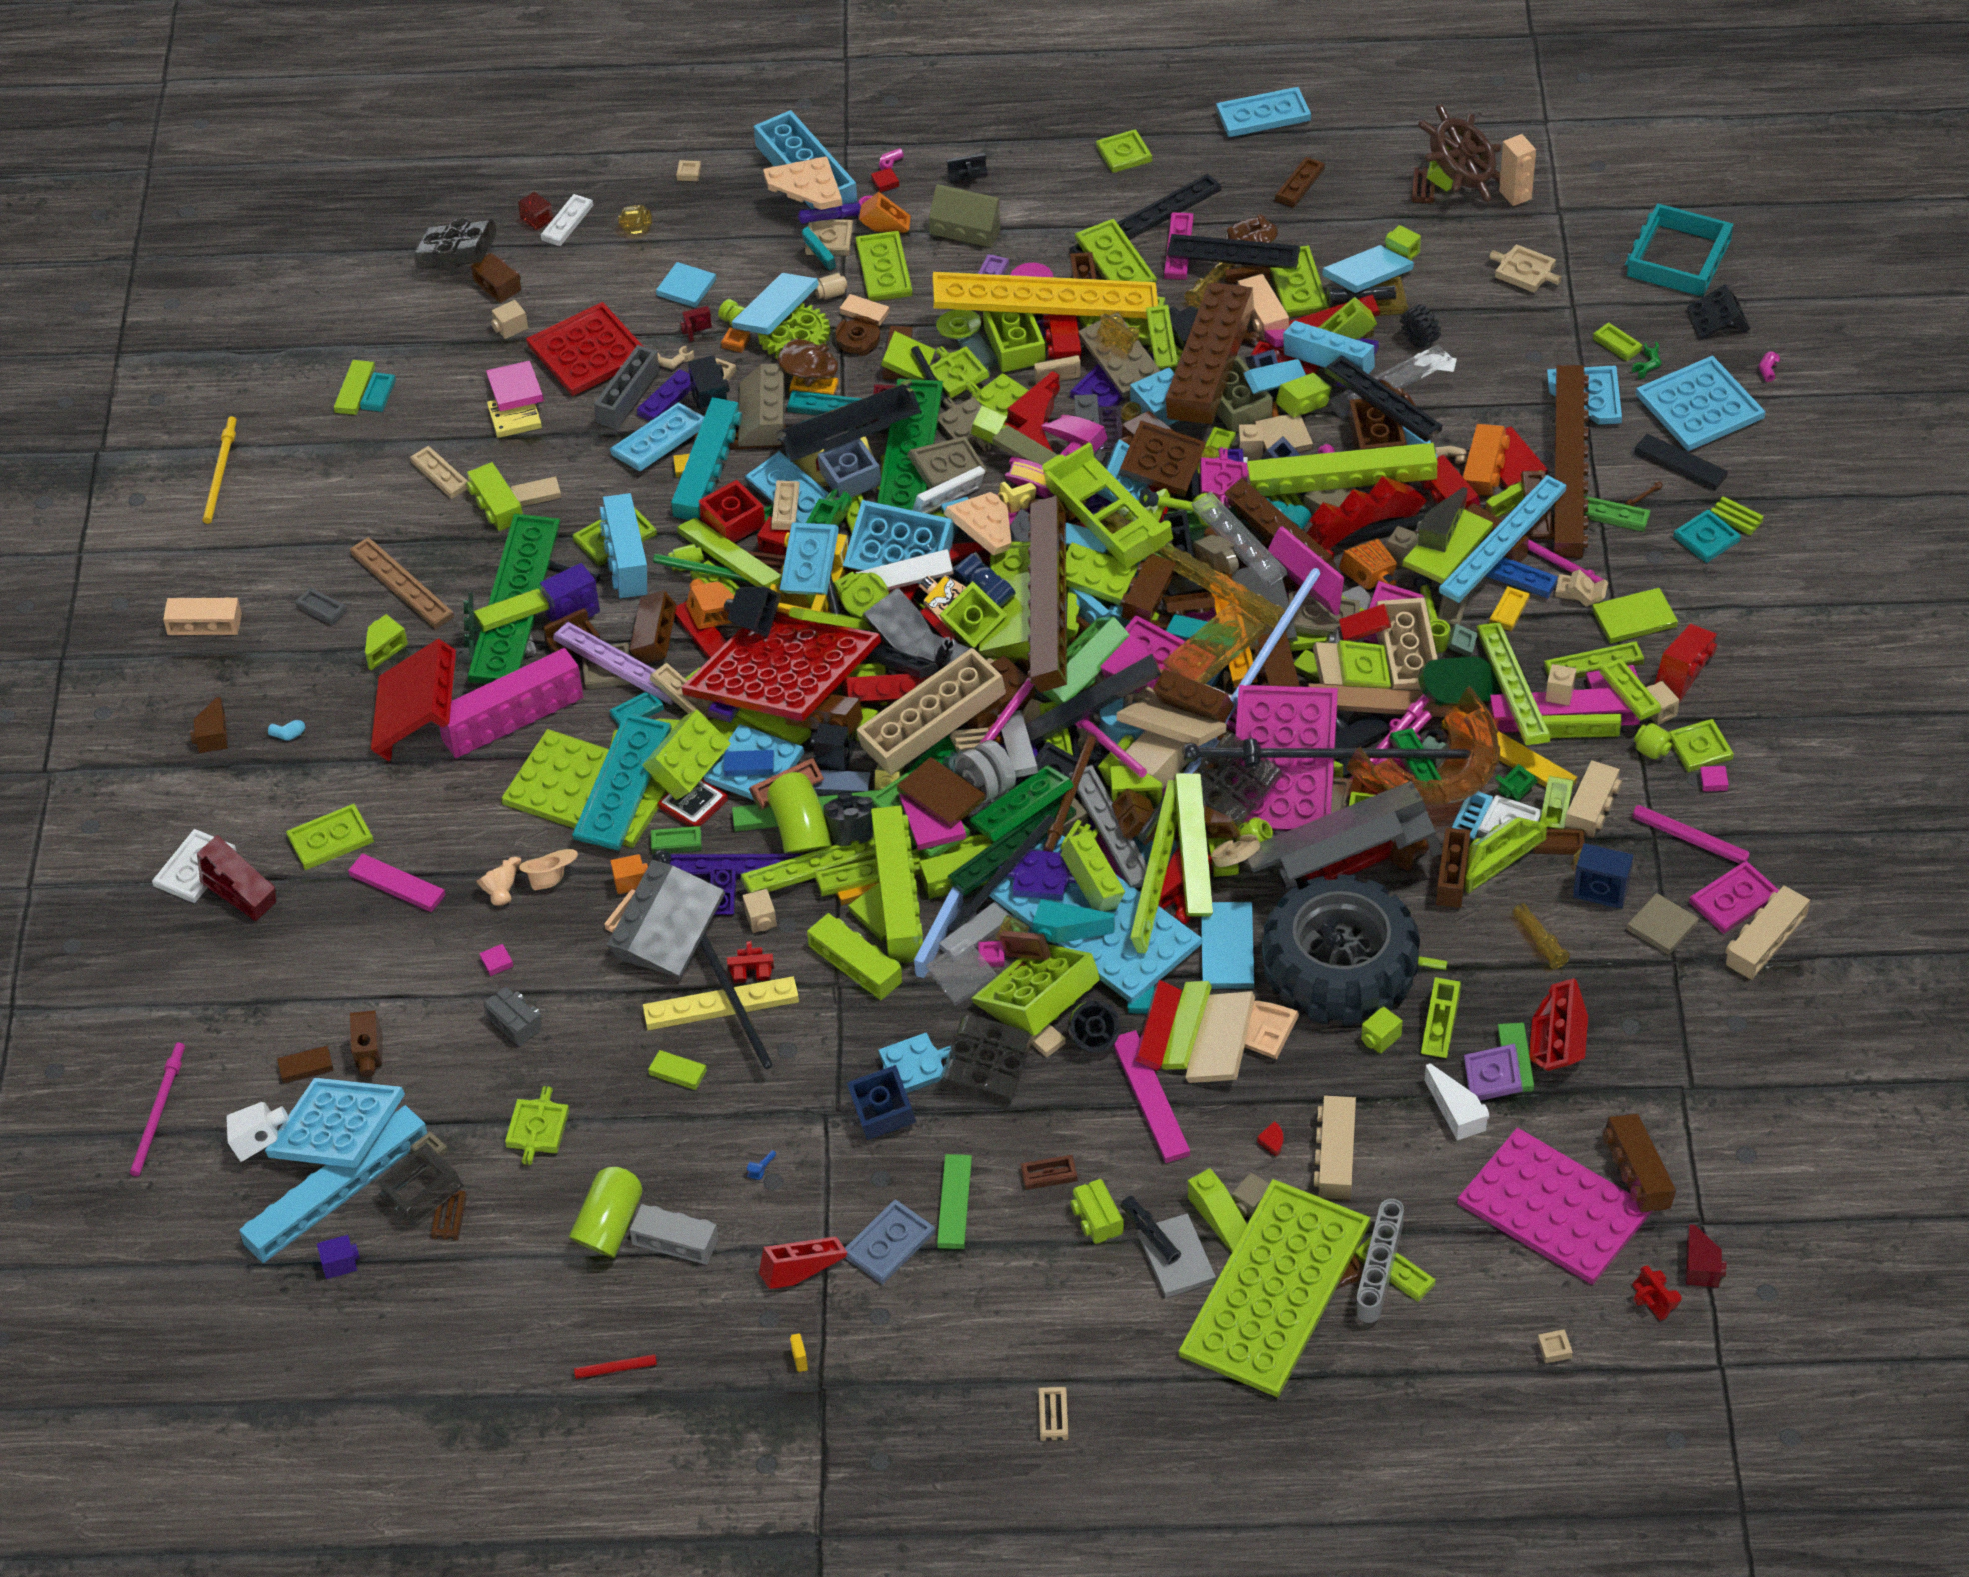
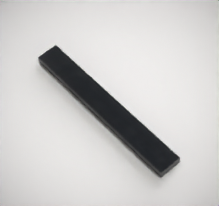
M1206 174L1120 220L1117 224L1127 238L1131 240L1170 219L1172 212L1181 213L1220 192L1221 184L1209 174ZM1079 244L1069 248V254L1085 253Z

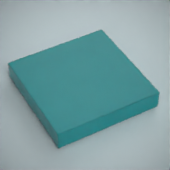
M1709 509L1676 529L1673 534L1675 539L1705 563H1708L1741 541V535Z

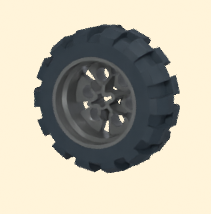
M1338 874L1335 880H1325L1324 876L1307 880L1302 890L1296 887L1291 889L1277 902V907L1269 913L1264 926V939L1262 940V962L1265 964L1264 974L1276 994L1280 993V999L1283 1003L1298 1013L1302 1010L1308 1012L1310 1020L1327 1025L1329 1020H1342V1026L1360 1024L1362 1017L1372 1016L1382 1007L1390 1011L1393 1008V1002L1398 1004L1411 989L1413 978L1418 973L1420 936L1417 924L1411 917L1409 909L1396 894L1389 897L1385 886L1370 879L1367 883L1356 881L1355 875ZM1331 915L1337 917L1339 921L1334 931L1341 932V938H1343L1342 944L1334 945V947L1326 944L1321 930L1322 924ZM1337 963H1345V965H1336V964H1337Z

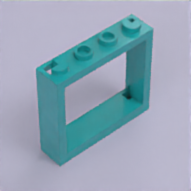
M1657 203L1653 213L1649 212L1647 216V224L1641 227L1639 240L1635 239L1632 254L1628 253L1625 266L1628 267L1627 276L1704 297L1732 240L1734 224ZM1659 225L1715 240L1699 276L1642 260Z

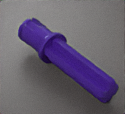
M858 202L822 210L818 208L801 210L798 213L800 223L830 219L843 220L844 217L860 216L861 205Z

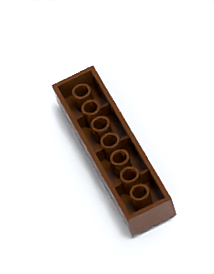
M1208 283L1166 395L1167 419L1205 424L1213 423L1254 310L1253 287Z

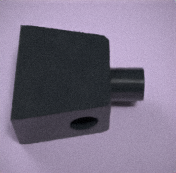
M1189 306L1182 311H1179L1176 307L1169 309L1174 343L1182 351L1198 313V309L1194 306Z
M768 587L738 588L734 599H727L725 601L724 610L729 613V621L764 637H768L781 594Z

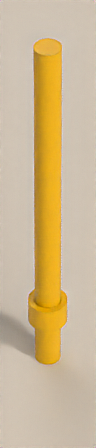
M235 417L228 418L226 428L222 431V444L202 519L206 524L212 522L230 446L235 440L236 432L234 430L237 422Z

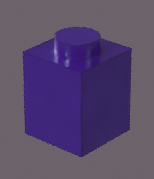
M348 1235L317 1243L326 1279L358 1271L355 1260L360 1259L356 1243L350 1244Z

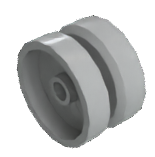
M986 740L976 745L974 749L959 754L955 759L956 774L985 793V800L982 803L995 798L997 794H1002L1012 789L1015 785L1016 775L1011 759L1006 751L993 740Z

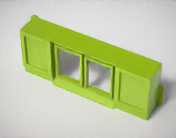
M1090 442L1066 457L1064 455H1057L1042 465L1047 488L1059 500L1064 502L1066 507L1106 546V549L1126 569L1164 547L1167 542L1173 539L1171 522L1164 521L1159 523L1094 457L1093 447ZM1107 487L1118 500L1093 515L1081 502ZM1125 506L1137 519L1111 534L1100 521Z

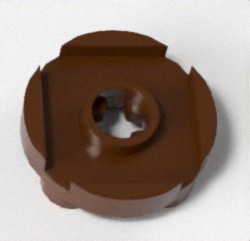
M853 316L854 320L847 321V318L842 320L835 330L837 347L840 350L866 356L879 344L881 338L880 329L872 318Z

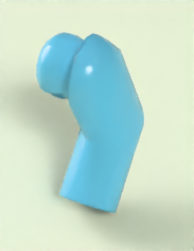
M301 720L291 721L283 727L272 723L268 728V734L290 741L305 731V724Z

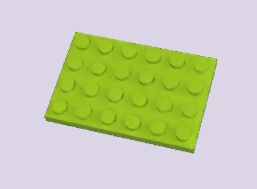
M547 729L502 796V804L575 829L609 749ZM653 776L649 780L622 845L634 848L659 809L658 802L668 793Z

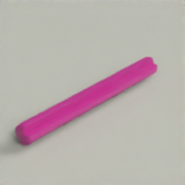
M1637 805L1633 811L1632 817L1738 864L1749 859L1750 853L1646 807Z

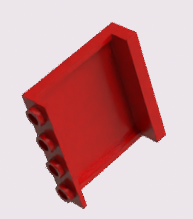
M436 639L381 674L378 678L371 750L387 761L391 760L393 744L423 725L433 721L443 728L450 722L456 650L441 639Z

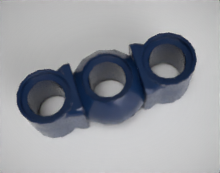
M974 554L967 556L953 569L954 574L963 584L969 585L973 581L1000 608L1016 594L1013 587L1005 579H1001L991 568L985 567L984 563Z

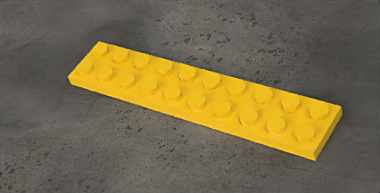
M933 272L932 275L934 309L1108 317L1119 313L1122 318L1147 319L1146 308L1158 306L1156 282Z

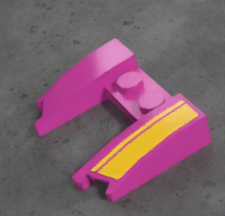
M1063 414L1061 418L1041 425L1044 431L1070 443L1060 454L1065 457L1089 442L1092 444L1093 452L1095 453L1108 439L1104 426L1076 416ZM1013 456L1010 458L1009 464L1011 469L1010 472L1005 473L1006 480L1019 486L1032 483L1036 487V494L1045 499L1054 496L1046 486L1041 464Z

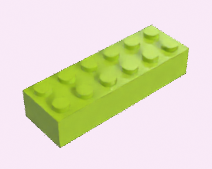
M901 805L871 809L873 838L888 958L895 959L898 963L914 962L923 944V934L919 917L920 910L919 902L917 901L916 879L914 878L908 816L902 815Z

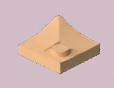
M1254 1001L1244 1047L1277 1059L1299 1017L1298 1012L1277 1004Z

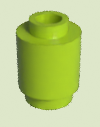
M695 544L673 549V552L668 553L669 557L699 563L704 561L701 547L696 548ZM672 567V570H673V571L679 570V572H681V571H685V570H686V569H681V568Z

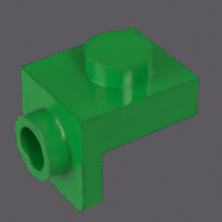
M1520 764L1505 778H1502L1500 775L1495 777L1498 784L1497 790L1505 798L1511 797L1517 802L1538 782L1536 777Z

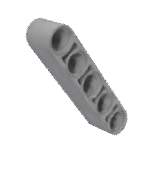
M1396 1199L1384 1200L1379 1207L1357 1293V1316L1366 1323L1375 1322L1381 1316L1403 1228L1404 1207Z

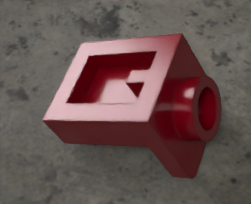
M708 306L682 312L683 321L680 322L682 334L687 335L689 342L694 341L693 332L712 328L711 314Z

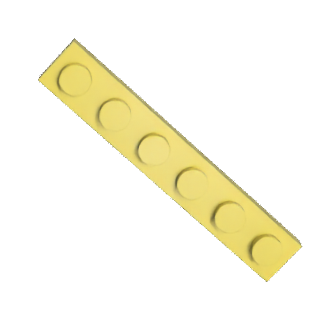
M794 976L734 987L746 1012L799 1002ZM723 989L643 1004L647 1030L736 1014Z

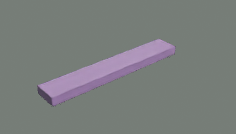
M569 622L554 633V641L670 705L674 703L669 696L649 680L650 675L656 671L655 669Z

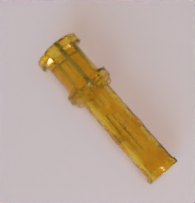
M1218 262L1204 278H1200L1195 282L1192 289L1185 292L1186 302L1191 306L1199 307L1208 283H1218L1225 275V270L1231 269L1234 264Z
M1521 903V907L1517 905L1513 909V915L1535 940L1537 950L1547 957L1550 967L1557 969L1567 963L1570 953L1566 949H1562L1558 944V938L1545 930L1525 903Z

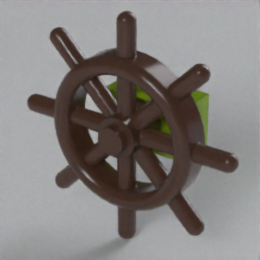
M1437 104L1436 111L1442 121L1437 127L1432 126L1425 120L1418 122L1419 128L1431 135L1430 147L1432 153L1425 155V160L1430 162L1427 179L1446 192L1450 189L1453 192H1458L1461 185L1477 188L1485 202L1490 201L1491 194L1485 183L1491 177L1500 183V172L1496 170L1495 152L1501 151V145L1498 143L1490 144L1485 135L1474 126V114H1468L1466 120L1450 118L1443 104Z

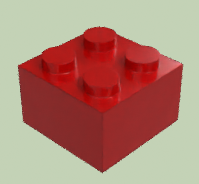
M738 480L699 500L701 520L733 543L760 529L765 524L764 506Z

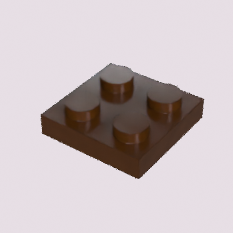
M1210 592L1162 598L1163 607L1167 612H1171L1172 615L1186 614V610L1192 609L1196 613L1209 612L1211 607H1215V598Z

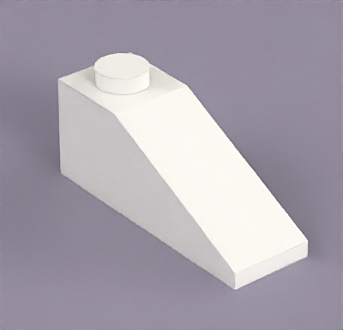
M1432 1064L1426 1065L1424 1081L1455 1138L1460 1140L1486 1131L1487 1120L1489 1119L1486 1105H1481L1474 1093Z

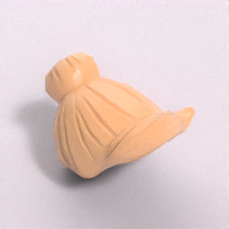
M510 857L508 860H503V864L499 868L488 871L485 876L476 881L485 892L491 895L490 898L493 905L502 906L511 901L509 890L513 885L516 872L520 869L521 858Z

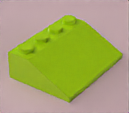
M1026 572L1003 577L1013 587L1016 594L1001 607L1007 616L979 643L980 655L998 657L1004 655L1007 658H1026V660H1029L1028 652H1030L1028 635L1030 634L1028 617H1030L1028 600L1030 599L1028 582H1030V574Z
M1047 944L1051 953L1047 960L1018 958L971 999L977 1006L1014 1031L1035 1036L1042 1032L1043 1028L1051 1021L1057 1019L1066 1008L1073 1005L1080 996L1089 991L1101 978L1092 953ZM1022 961L1026 962L1027 965L1021 966L1018 969H1016Z

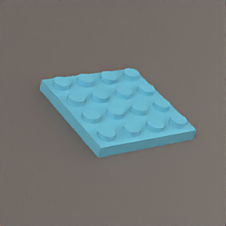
M1713 355L1636 388V396L1687 451L1765 418L1763 408Z
M314 1078L289 1114V1120L284 1122L278 1130V1139L267 1146L265 1152L268 1158L357 1168L405 1093L402 1087Z

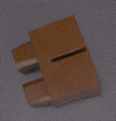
M1128 788L1111 804L1123 837L1129 840L1138 835L1154 811L1149 798ZM1158 823L1147 840L1142 841L1144 846L1150 841H1154Z

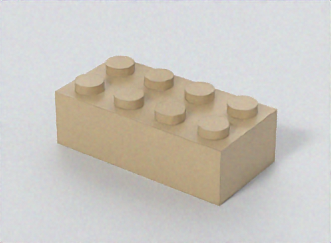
M1425 598L1377 601L1376 606L1383 603L1386 605L1392 626L1376 633L1378 645H1385L1391 683L1390 689L1422 691L1418 681L1421 668L1429 661L1437 659Z

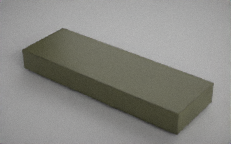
M1009 425L992 438L994 445L1011 455L1041 465L1057 456L1056 453Z

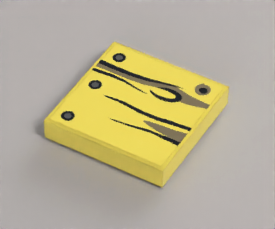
M496 400L487 402L497 438L542 428L535 404L499 411Z

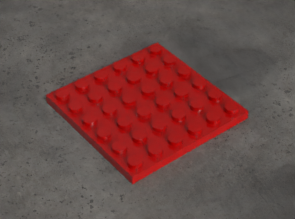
M776 612L768 637L742 627L681 687L682 693L697 699L745 708L796 721H804L881 642L880 634L844 626L801 620Z

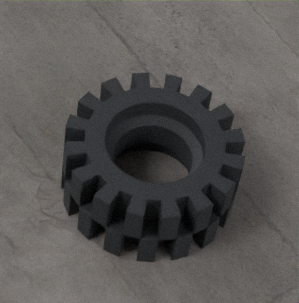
M1418 304L1401 315L1400 323L1403 324L1401 328L1405 330V337H1409L1408 341L1410 343L1413 341V345L1421 349L1439 339L1441 327L1437 326L1439 321L1438 319L1435 320L1434 313H1430L1431 309L1426 308L1425 305Z

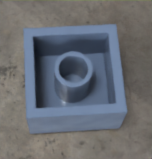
M860 438L817 454L820 473L832 490H838L836 495L838 498H840L843 491L854 497L881 484L879 464Z

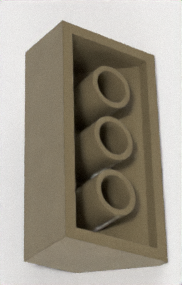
M761 364L740 382L739 412H742V421L739 426V446L782 445L776 438V435H778L777 431L784 429L785 375L784 369L779 364Z

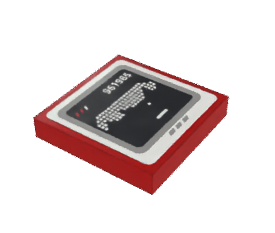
M701 779L690 793L677 800L668 792L658 802V807L685 825L696 827L704 824L728 801L727 794Z

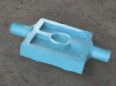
M927 1033L878 1050L879 1057L883 1063V1069L894 1065L897 1066L906 1093L945 1080L946 1072L941 1064V1060L955 1056L952 1045L937 1050L932 1045Z

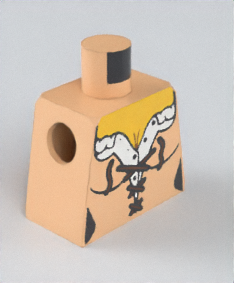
M927 575L919 585L928 594L924 599V606L929 608L942 622L943 620L939 614L966 588L948 576H944L937 583Z

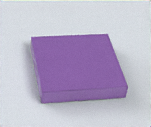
M1515 1043L1464 1055L1469 1091L1474 1093L1479 1101L1523 1091Z

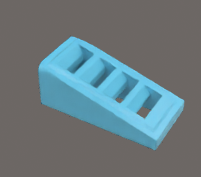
M1469 788L1452 828L1461 829L1459 828L1460 824L1472 828L1470 840L1474 841L1478 828L1493 802V797ZM1471 803H1475L1483 807L1482 809L1472 806ZM1470 810L1479 814V816L1467 813V811ZM1466 817L1476 822L1473 824L1463 820V818Z

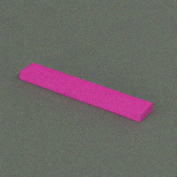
M1137 1031L1119 1035L1113 1047L1164 1162L1169 1163L1189 1157L1190 1149L1154 1069L1135 1061L1140 1042Z

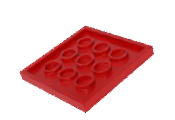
M604 302L526 338L528 347L572 396L615 376L636 346H643Z

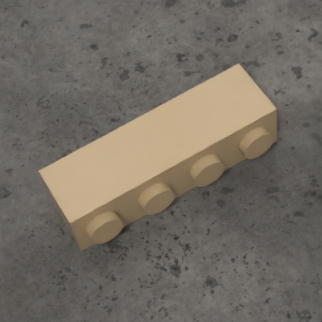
M1783 886L1778 893L1773 892L1765 908H1760L1756 912L1750 925L1746 924L1742 928L1739 938L1736 941L1732 940L1725 951L1727 954L1726 965L1752 980L1808 914L1810 900L1786 886Z
M1324 1096V1106H1318L1317 1122H1323L1322 1128L1317 1127L1316 1143L1321 1144V1149H1316L1315 1165H1320V1171H1315L1314 1187L1319 1188L1320 1198L1351 1200L1356 1097Z

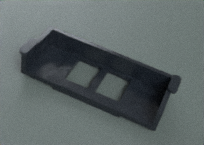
M907 379L902 381L900 385L779 430L777 431L778 435H776V438L781 442L785 455L792 462L823 449L827 451L888 428L889 424L916 415L921 410L913 389L909 387L912 385V381ZM875 419L878 420L877 422L871 423V424L866 425V426H863V427H861V428H858V429L855 428V427H857V426H860V425H862V424L868 423V422L873 421V420H875ZM846 430H847V432H848V433L842 434V435H840V436H837V437H835V438L829 439V440H827V441L825 440V438H828V437H831V436H833V435L839 434V433L844 432V431H846Z

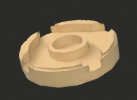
M1251 834L1242 835L1239 837L1240 841L1233 842V840H1229L1218 846L1212 853L1215 866H1230L1254 855L1261 847L1257 836Z

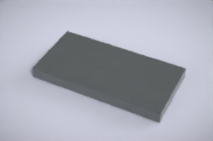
M1278 559L1246 567L1232 573L1252 654L1255 653L1254 646H1258L1257 636L1272 633L1289 606ZM1292 618L1285 629L1289 643L1298 641Z

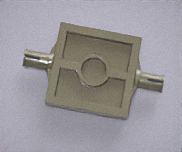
M950 397L945 398L943 405L948 410L941 413L938 419V426L950 440L965 436L971 445L979 444L985 452L987 449L990 450L992 445L989 442L971 434L972 424L982 406L976 398L973 397L958 405Z

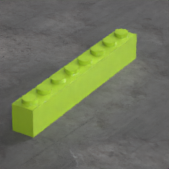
M1434 443L1247 461L1248 484L1262 496L1376 485L1382 476L1401 483L1437 479V458Z

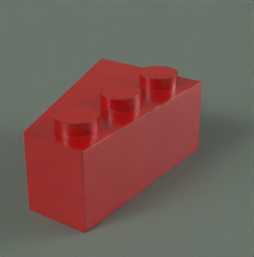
M1690 623L1663 652L1655 684L1662 681L1679 699L1680 703L1709 657L1714 656L1717 649V644L1715 643L1717 634Z

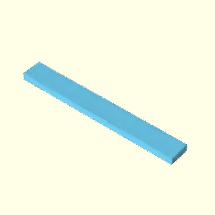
M1546 475L1439 587V593L1460 603L1563 495L1567 485Z

